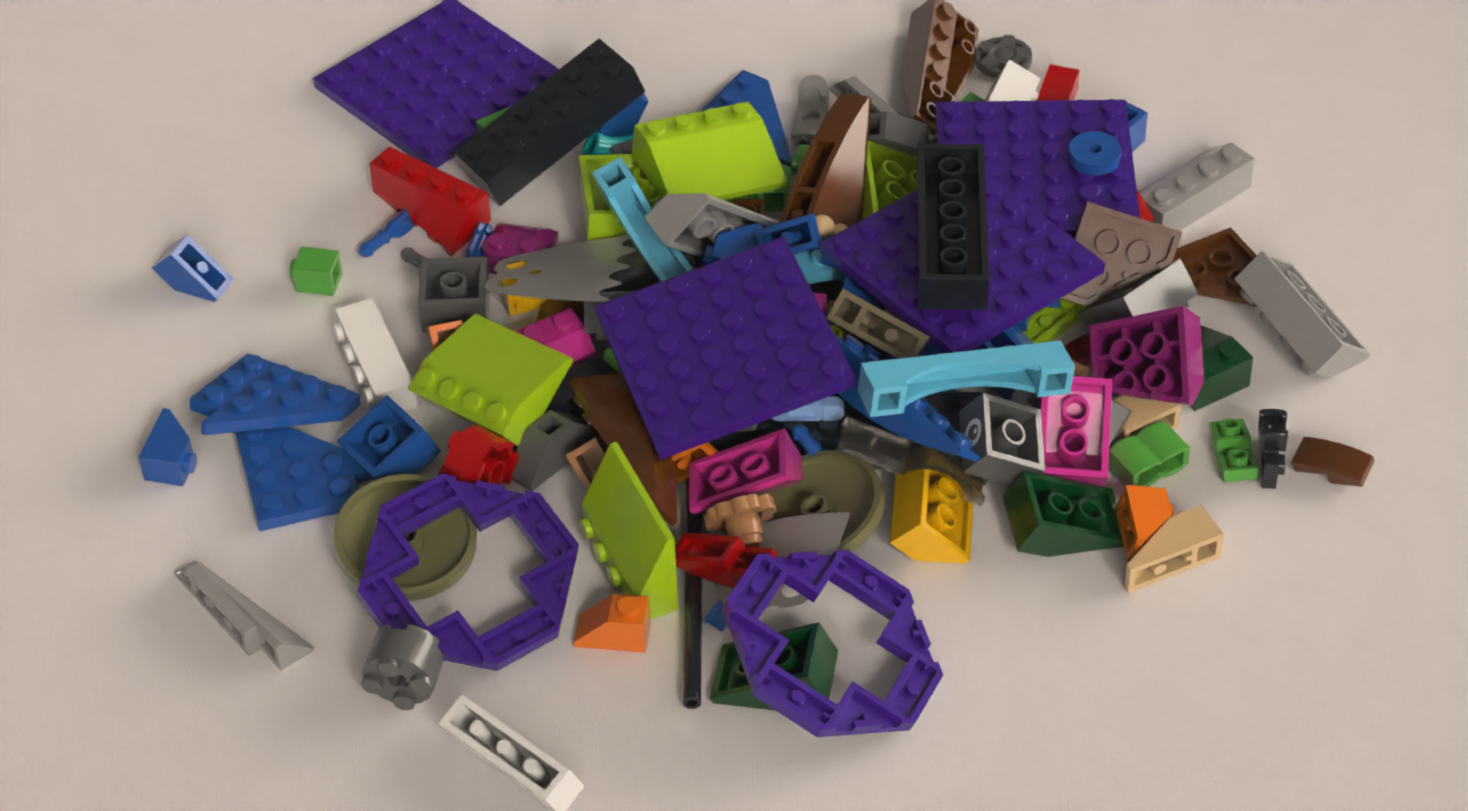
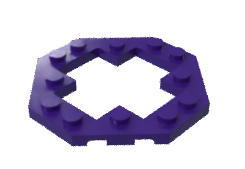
M440 474L381 505L377 526L367 554L365 569L358 586L357 598L379 628L391 624V629L406 630L407 624L415 625L427 630L440 641L438 648L442 653H445L444 661L498 671L558 638L579 544L540 493L525 490L523 494L505 490V486L482 481H476V484L457 481L456 476ZM459 507L463 509L479 532L510 516L545 562L519 577L520 587L535 606L479 637L459 610L427 627L393 580V578L419 565V556L404 536Z
M849 550L834 551L832 555L820 556L817 555V552L790 553L788 557L773 558L772 554H757L722 606L723 614L753 696L816 737L911 730L943 677L939 662L933 661L928 649L931 642L923 622L916 619L912 609L914 600L910 590ZM830 581L890 620L876 643L906 662V665L884 701L852 681L839 703L836 704L774 664L789 639L758 619L783 583L810 601L815 602L827 582Z

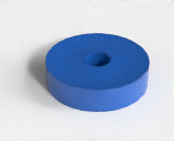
M1098 131L1084 132L1074 137L1070 142L1069 162L1074 169L1087 175L1108 174L1114 171L1120 164L1121 145L1116 138L1107 133Z

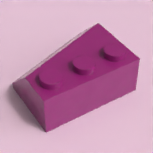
M1184 306L1089 325L1092 377L1112 379V394L1193 406L1204 384L1201 324L1198 315Z

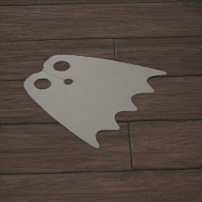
M622 235L512 256L496 264L494 271L497 274L487 280L484 288L495 293L522 297L607 302L610 299L599 295V292L603 289L622 284L620 281L610 279L609 275L615 271L630 267V265L617 262V258L635 252L637 249L623 246V243L630 238L628 235ZM514 261H525L527 263L524 267L518 269H508L506 267L507 264ZM533 270L541 271L538 274H529ZM502 279H517V282L510 286L501 287L497 285V282Z

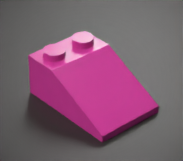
M1073 376L1070 394L1040 397L1039 409H1041L1045 472L1042 474L1106 486L1109 467L1112 379Z

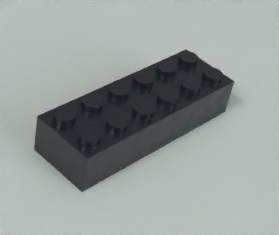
M599 38L453 153L467 176L482 190L488 192V196L501 206L642 95L645 89L633 66Z
M918 143L916 166L918 309L987 310L989 257L984 144Z

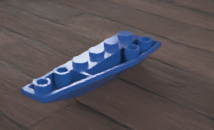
M835 335L857 381L856 387L838 393L846 402L875 423L899 436L946 454L978 462L981 456L972 447L973 442L964 434L956 431L950 425L951 422L941 415L924 397L905 406L904 413L870 417L857 391L861 363L883 361L884 353L870 343L864 346L850 335H847L845 339Z

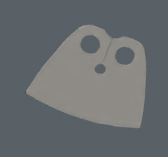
M850 512L807 514L762 523L764 536L761 537L763 545L759 548H772L778 557H788L790 553L817 552L818 556L832 555L834 551H837ZM713 582L724 604L734 588ZM783 583L767 607L771 605L788 608L801 605L808 599L801 594L789 598L785 597L782 594V589L786 584Z

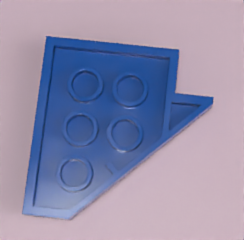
M742 70L700 111L749 101L764 121L780 164L792 167L791 153L769 81Z
M247 353L190 398V410L208 416L201 422V434L214 435L342 421L360 406L361 394L348 390L343 386L320 380L315 376L295 371L288 366L262 359L258 355Z
M291 427L235 432L260 531L338 514L346 501L358 491L357 483L374 479L343 448Z

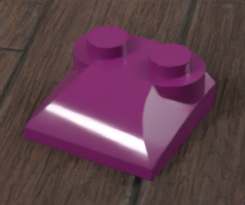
M499 223L496 224L492 234L484 239L482 243V257H487L489 273L497 274L494 268L499 261L512 256L555 247L559 235L557 231L548 228Z

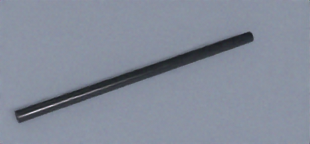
M688 478L686 479L685 533L703 534V514H692L689 510ZM685 571L683 705L688 709H696L701 706L702 578Z

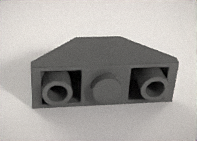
M887 111L870 113L868 141L911 156L917 155L918 143H928V124Z
M549 410L525 429L516 451L519 454V460L512 474V480L526 489L534 491L569 463L566 457L569 452L599 435L598 431L593 429L581 416Z

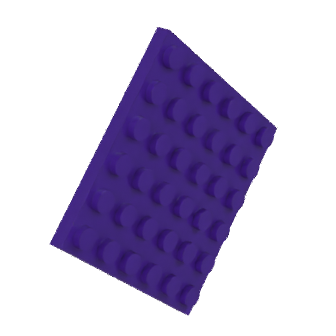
M445 0L314 77L313 81L314 87L403 152L430 166L438 168L456 157L453 152L478 134L476 121L505 108H511L557 72L559 68L459 1Z
M1126 100L936 102L937 144H984L985 172L1072 238L1075 237L1086 201L1140 218ZM1090 131L1104 132L1113 136L1121 145L1119 166L1108 174L1096 176L1077 171L1071 166L1068 158L1069 145L1072 139L1081 133Z
M985 172L989 257L987 310L918 309L916 190L820 243V253L909 326L929 336L928 341L943 354L975 349L1103 274L1105 271V262L987 172Z
M784 236L594 306L597 318L660 460L857 386L856 377Z

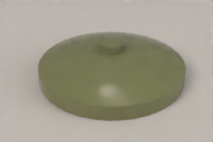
M826 450L818 451L814 455H803V480L791 486L765 493L770 494L774 498L777 512L772 514L773 518L767 521L807 514L850 512L837 551L849 550L854 552L872 535L884 512L885 491L877 472L864 458L846 451Z
M400 474L380 478L360 488L343 505L334 528L335 552L343 572L355 585L359 586L360 579L363 576L372 536L375 533L381 505L432 479L431 477L416 474ZM461 507L404 536L419 556V565L393 578V580L408 601H415L432 597L445 591L466 573L476 552L477 528Z

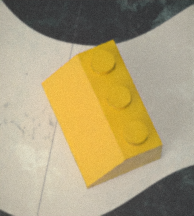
M927 446L896 465L890 543L914 561L961 564L969 562L975 482Z

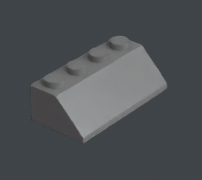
M1232 142L1204 151L1140 190L1139 193L1154 217V223L1180 231L1250 188L1254 157Z
M706 193L666 194L655 203L653 209L645 217L664 245L700 258H704L708 245H715L720 233L755 223L763 225L762 228L778 224V221Z
M1261 251L1235 278V281L1242 288L1239 291L1242 297L1250 304L1257 305L1262 311L1259 314L1260 318L1269 327H1275L1279 331L1281 343L1291 352L1296 351L1301 357L1300 365L1310 375L1314 376L1317 374L1330 378L1366 360L1371 355L1290 261Z

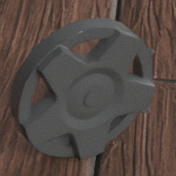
M1004 35L1003 37L982 41L975 53L977 68L983 74L996 78L1001 71L995 68L1002 69L1008 60L1016 64L1019 61L1026 60L1021 65L1026 70L1032 64L1031 47L1023 41L1016 39L1013 35Z

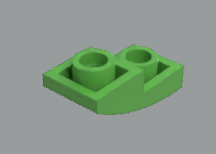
M1226 418L1222 421L1209 422L1212 445L1223 482L1258 479L1259 467L1251 451V436L1244 420Z

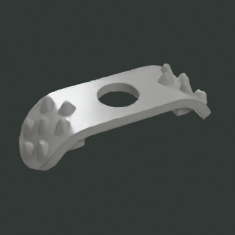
M819 75L806 76L798 86V107L794 132L791 133V139H794L797 143L803 140L809 143L810 139L813 140L828 113L829 87L826 80ZM810 114L820 116L814 122L803 121L804 117Z

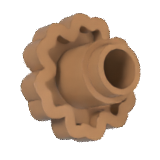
M749 494L716 504L707 510V514L703 518L707 531L711 533L723 531V533H727V536L740 537L745 547H760L763 545L761 537L764 536L762 523L773 518L772 514L777 512L774 498L770 494L760 496Z

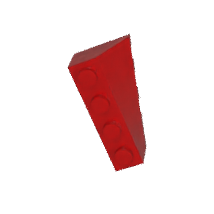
M390 146L369 163L373 192L397 212L407 209L414 226L419 225L426 231L427 237L430 240L443 245L444 251L451 257L471 240L478 223L487 224L491 221L488 192Z

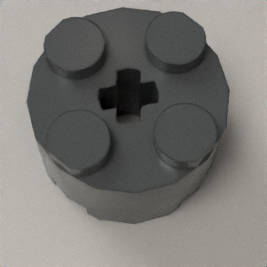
M391 624L380 628L373 639L362 670L363 679L361 684L363 689L393 702L401 710H412L415 704L429 699L434 691L445 658V653H442L438 648L440 641L427 630L411 624H407L406 630L391 629Z

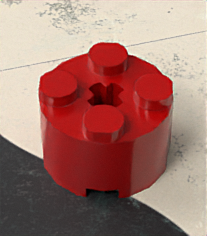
M473 425L466 428L463 432L456 430L450 436L447 443L449 451L438 475L456 476L457 481L476 484V481H482L502 485L503 483L509 485L519 460V454L513 451L515 444L512 441L481 425Z

